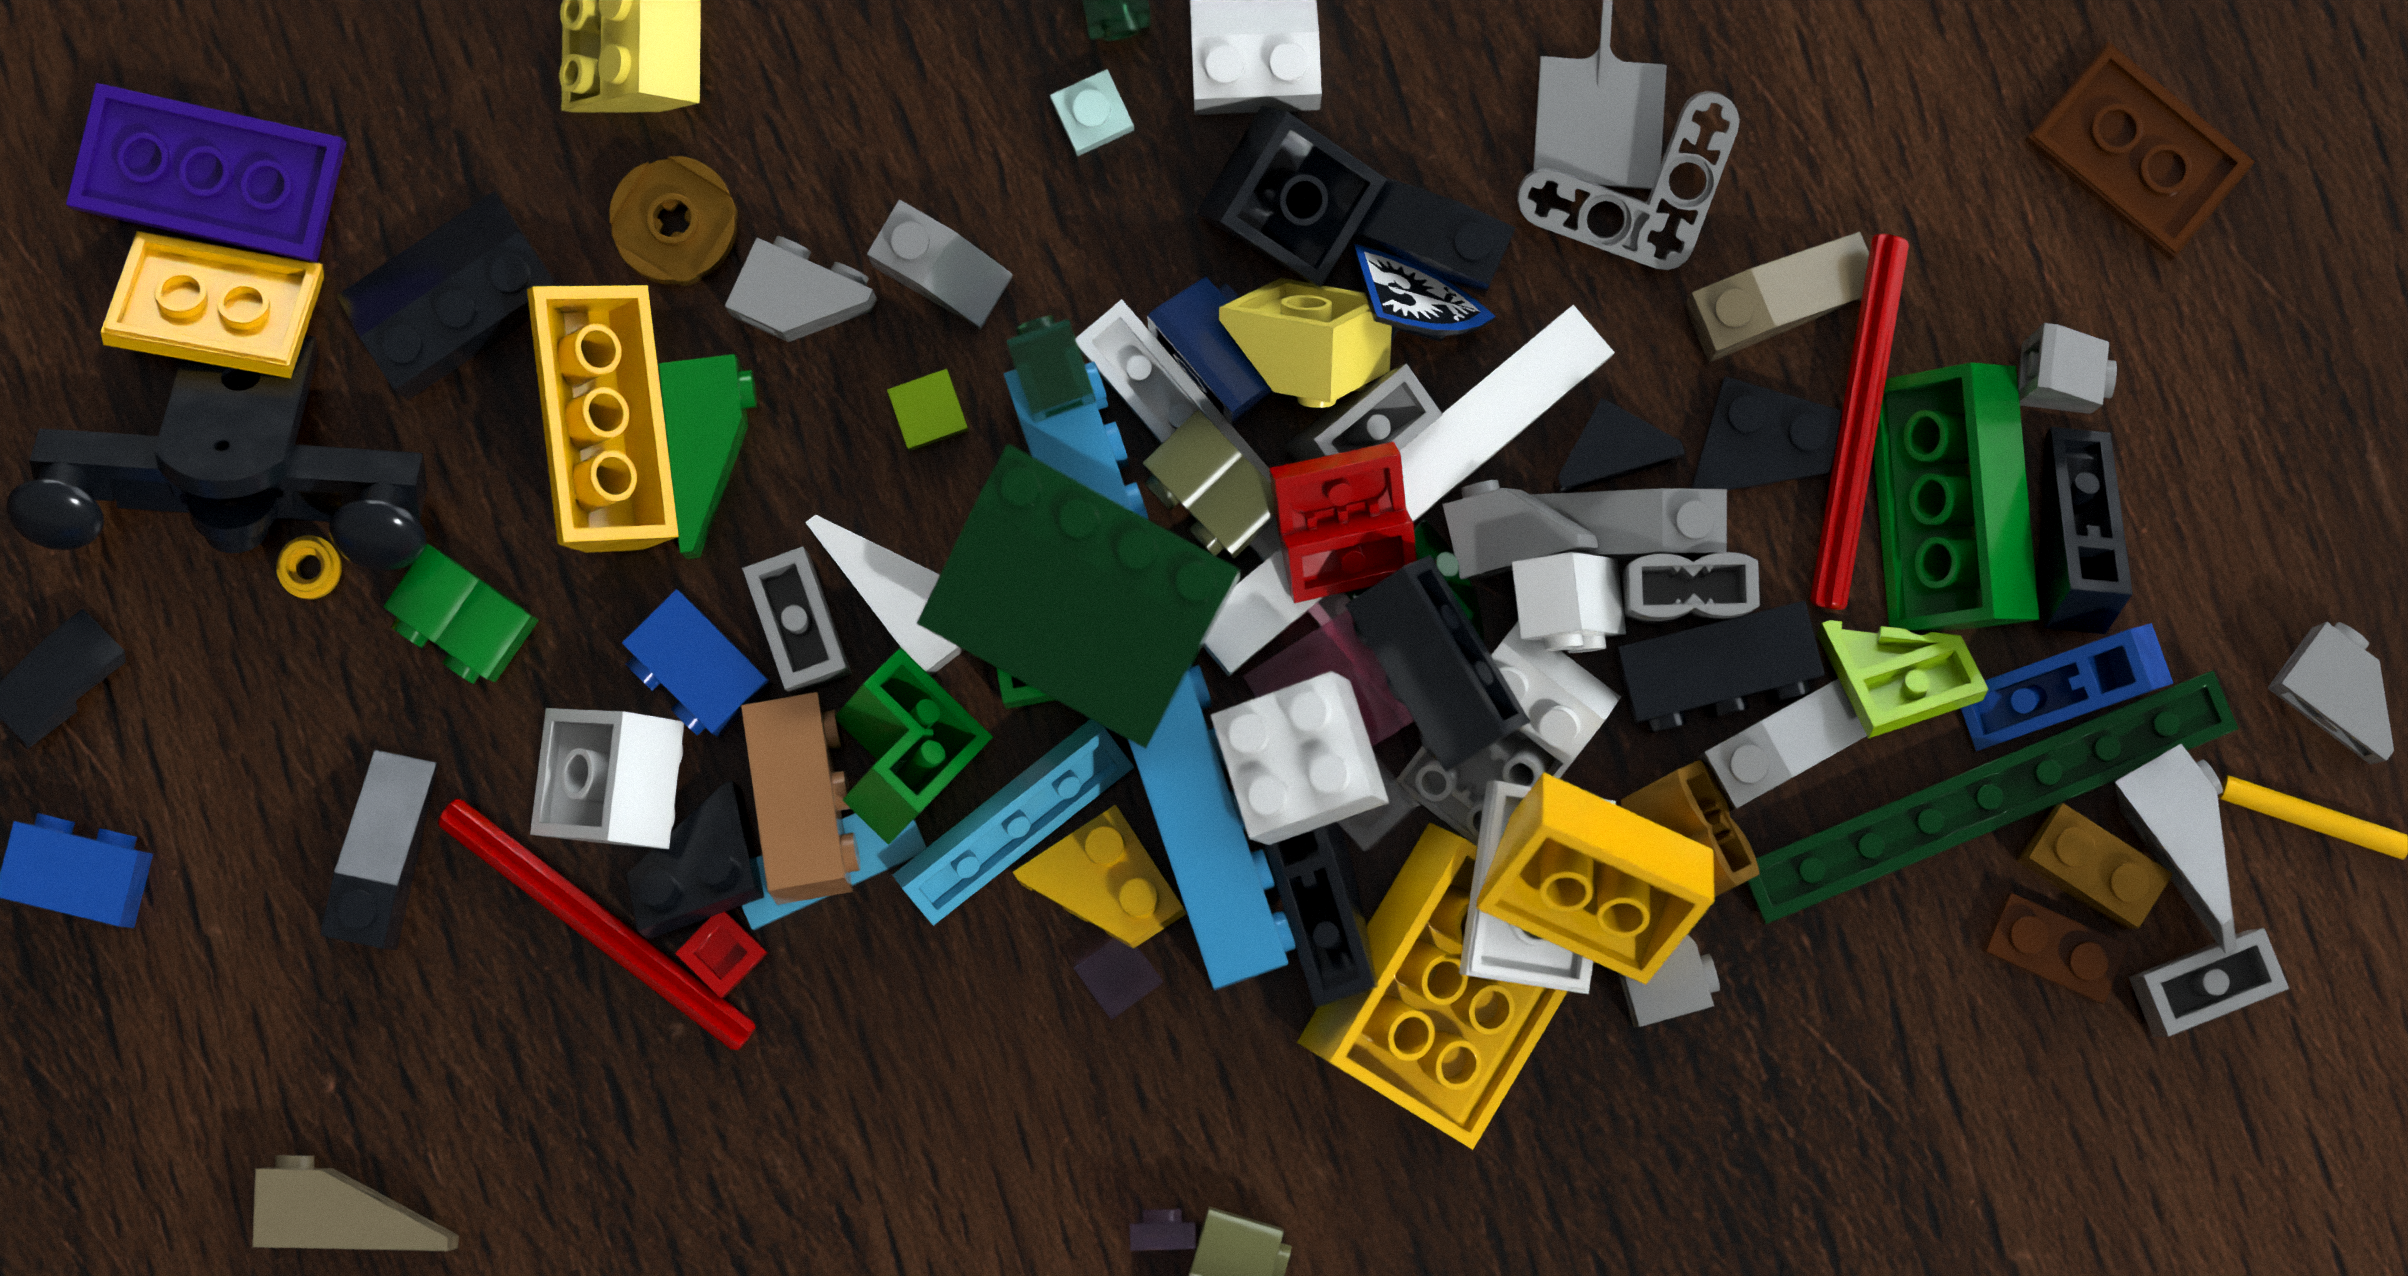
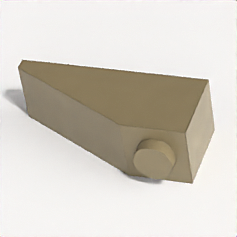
M1857 232L1753 267L1692 292L1684 306L1708 363L1861 301L1869 252L1861 233Z
M275 1155V1167L255 1169L253 1247L449 1251L458 1248L459 1235L333 1168H314L315 1156Z

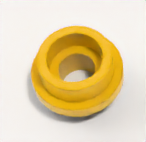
M305 535L291 540L283 547L278 556L276 568L280 583L289 593L302 599H317L327 595L335 588L341 576L342 563L339 553L331 543L318 536ZM308 557H317L321 563L319 574L313 579H304L300 573L301 563Z

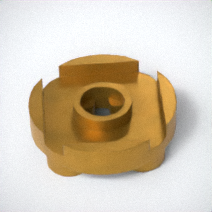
M675 156L668 157L669 159L657 160L651 164L646 162L631 170L616 188L611 200L609 214L615 245L621 257L635 272L657 283L686 286L699 282L702 277L715 271L727 258L737 235L738 210L724 181L715 171L692 158ZM678 205L686 207L688 210L684 218L690 224L688 229L684 233L675 231L671 237L661 234L664 224L657 218L659 212L663 208L673 212Z

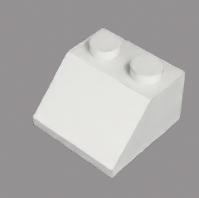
M1190 0L1195 115L1258 112L1261 106L1282 111L1320 110L1322 89L1316 0Z
M546 708L530 835L669 849L671 829L675 821L674 803L678 770L683 756L682 737L684 723L678 720L623 711Z

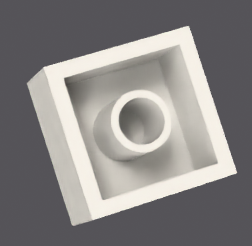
M1333 671L1211 715L1249 839L1271 845L1389 803L1351 681Z

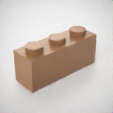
M817 692L741 705L769 894L777 905L853 892L850 872L860 871L861 864L854 832L844 834L841 810L851 808L842 800L850 792L846 772H835L832 749L842 747L840 724L835 716L837 714L836 710L826 711Z

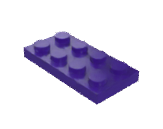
M96 83L66 205L73 210L317 263L347 142L342 137Z

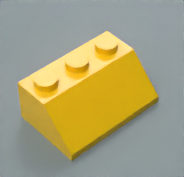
M1543 772L1509 818L1478 895L1476 909L1646 985L1714 902L1713 849Z

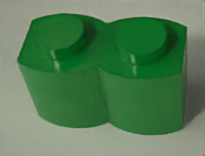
M429 544L425 546L421 556L413 563L383 606L397 617L390 626L392 629L420 648H423L428 639L448 652L442 663L472 684L476 682L480 675L487 680L496 682L539 621L528 611Z

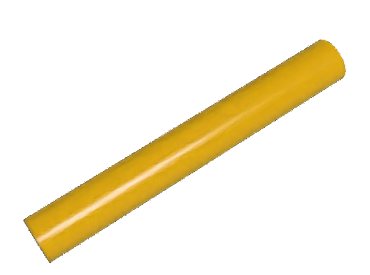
M2227 775L2222 783L2223 792L2219 794V799L2401 860H2404L2408 854L2407 834Z

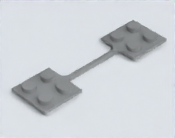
M1602 0L1600 43L1594 55L1585 59L1540 57L1533 170L1541 168L1555 169L1602 187L1652 190L1661 166L1667 65L1624 62L1616 58L1610 49L1613 0ZM1550 180L1546 181V183H1556Z

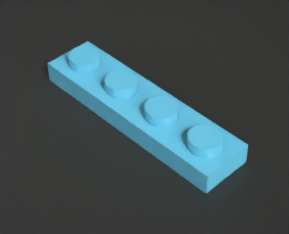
M1090 719L896 871L893 877L934 926L1127 774L1134 766L1103 725Z

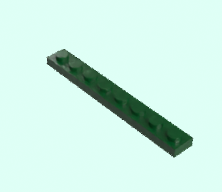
M2214 670L1760 856L1756 858L1760 875L1745 883L1762 924L1765 925L2122 778L2179 744H2182L2186 750H2189L2239 728Z

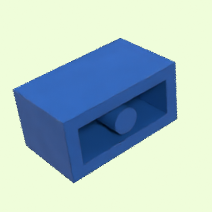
M678 589L622 642L634 655L626 665L652 691L662 683L679 700L671 708L672 712L697 736L707 728L713 735L720 738L742 716L741 705L755 703L773 685Z
M37 813L34 825L13 822L0 872V898L119 927H135L153 857L152 853L134 849L137 841L136 836L99 828L96 840L73 835L75 822Z

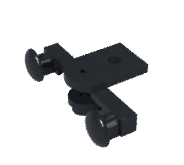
M305 336L291 379L181 359L159 436L39 428L29 460L33 480L18 485L10 492L6 502V511L9 521L19 534L36 545L54 550L81 548L90 544L99 536L104 526V516L95 500L114 501L115 499L119 509L189 513L193 527L205 537L208 544L214 549L225 553H241L257 547L266 538L269 527L275 519L330 522L329 534L336 549L346 559L367 569L390 571L412 564L421 556L425 549L426 533L419 521L428 487L423 453L295 445L319 355L316 337ZM240 382L256 384L252 388L243 391L228 389L230 386Z

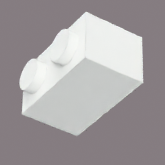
M1571 552L1512 562L1521 639L1544 641L1545 651L1568 650V653H1582L1606 649V637L1626 635L1618 559Z

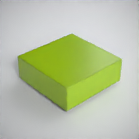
M947 369L887 389L909 452L969 431Z

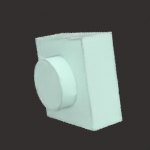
M1108 69L1050 95L1051 102L1077 156L1134 131V125Z

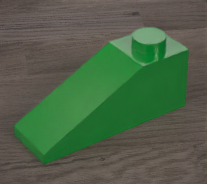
M735 354L658 363L679 535L680 553L687 560L700 558L748 428L746 409L757 407L753 371H742L741 363Z

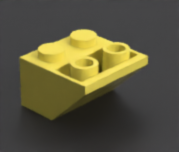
M563 0L560 9L562 23V64L559 72V80L562 87L561 110L567 112H663L700 103L701 0Z

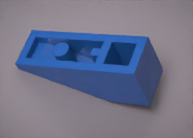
M2150 623L2128 629L1985 680L1989 690L1984 700L1963 707L1961 711L1975 750L1979 751L2171 685L2173 680L2153 625Z

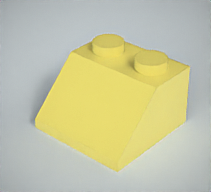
M1280 278L1219 307L1220 322L1272 391L1297 396V402L1303 406L1317 408L1333 406L1336 404L1337 399L1352 391L1363 390L1367 383L1390 371L1392 326L1374 321L1366 294L1363 292L1323 285L1318 287L1312 283Z

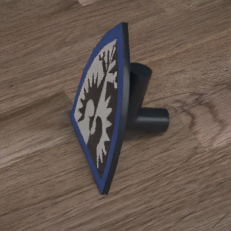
M1353 244L1351 250L1375 322L1392 326L1391 343L1398 331L1441 342L1446 335H1460L1478 331L1496 318L1492 312L1472 296L1444 278L1404 259Z

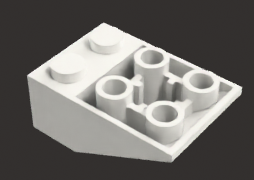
M1519 620L1491 657L1531 722L1447 772L1444 771L1438 760L1428 754L1422 745L1394 782L1476 846H1478L1487 781H1499L1532 787L1543 772L1560 779L1621 698V696L1562 651H1545L1544 641L1521 639Z

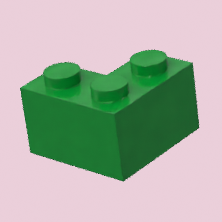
M901 647L858 689L835 715L837 722L878 760L842 801L889 845L993 738Z

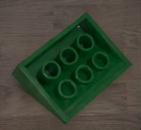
M1007 444L970 512L917 621V625L1147 749L1239 581L1240 569Z

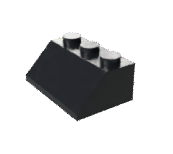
M493 191L339 293L337 297L359 338L392 388L408 401L529 321L530 310L527 289L533 286L559 285L496 191Z

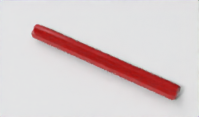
M1876 234L1871 240L1810 596L1811 603L1820 608L1843 610L1847 606L1909 248L1907 240L1892 234Z
M455 798L446 806L437 822L440 828L728 1048L738 1050L747 1042L756 1027L751 1019L726 1000L720 998L713 990L464 800Z

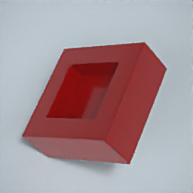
M726 911L711 916L675 954L720 998L724 999L768 952Z

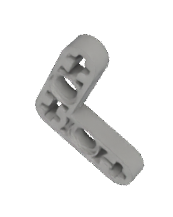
M1711 91L1697 93L1686 101L1678 117L1647 202L1555 169L1541 168L1533 170L1526 175L1518 186L1517 202L1519 209L1529 222L1538 227L1656 269L1670 270L1678 268L1688 260L1693 252L1737 135L1740 121L1737 108L1725 96ZM1711 103H1718L1720 105L1718 115L1727 120L1726 127L1723 131L1712 130L1704 147L1707 150H1718L1714 162L1710 163L1696 152L1679 151L1684 138L1696 145L1701 126L1692 121L1695 111H1707ZM1686 162L1695 163L1700 166L1705 176V183L1701 192L1695 197L1688 199L1679 198L1674 195L1669 186V177L1673 169L1679 164ZM1547 180L1556 182V194L1575 202L1576 189L1588 192L1577 208L1576 227L1572 228L1564 225L1563 223L1570 213L1555 206H1549L1545 215L1537 214L1535 212L1536 202L1528 197L1531 188L1542 189ZM1660 199H1665L1669 204L1678 209L1695 210L1691 222H1687L1684 218L1678 216L1674 227V235L1682 241L1678 251L1667 249L1663 257L1655 256L1656 246L1647 240L1648 234L1651 230L1661 232L1669 217L1667 211H1656ZM1602 201H1610L1619 205L1624 217L1619 231L1607 237L1597 236L1592 233L1587 224V216L1590 209Z

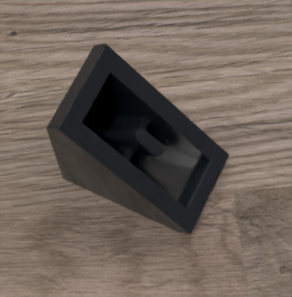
M1601 398L1553 485L1556 493H1570L1678 462L1685 454L1680 440Z

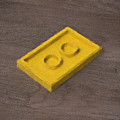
M136 231L101 329L103 345L291 379L324 280L323 264Z

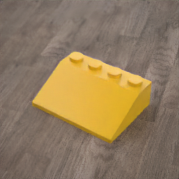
M1429 822L1366 927L1378 987L1317 1008L1297 1043L1473 1150L1568 991L1459 974L1477 846L1465 838Z

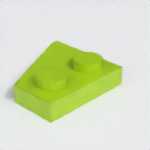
M1834 620L1821 623L1817 636L1868 739L1981 702L1989 690L1961 635L1937 632L1917 635L1907 629L1881 626L1878 633L1842 629V621Z

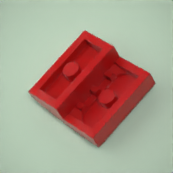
M1395 442L1269 468L1281 550L1290 594L1294 603L1372 587L1400 568L1417 561L1413 520L1406 509L1401 453Z

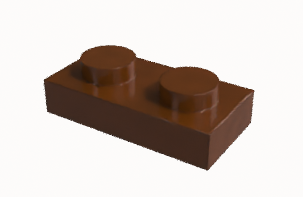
M2007 893L1982 952L2095 1003L2105 1004L2129 945L2016 894Z

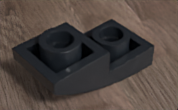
M82 608L45 638L0 682V723L28 750L78 712L76 700L126 663L125 651Z

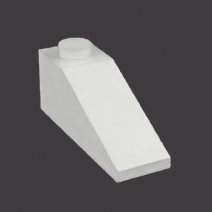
M814 515L805 522L900 647L926 673L932 676L964 651L960 647L917 625V621L940 576L939 574L817 515Z

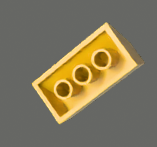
M648 285L533 286L527 289L558 545L586 553L644 550L679 537Z

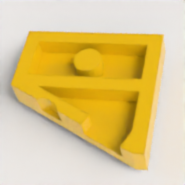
M1116 804L1013 871L1019 883L1031 891L1034 890L1061 905L1064 910L1085 922H1091L1105 930L1108 935L1133 949L1187 914Z

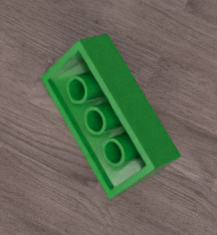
M1970 362L1887 378L1873 453L1889 627L1907 629L1911 633L1982 628L2039 620L2016 366Z

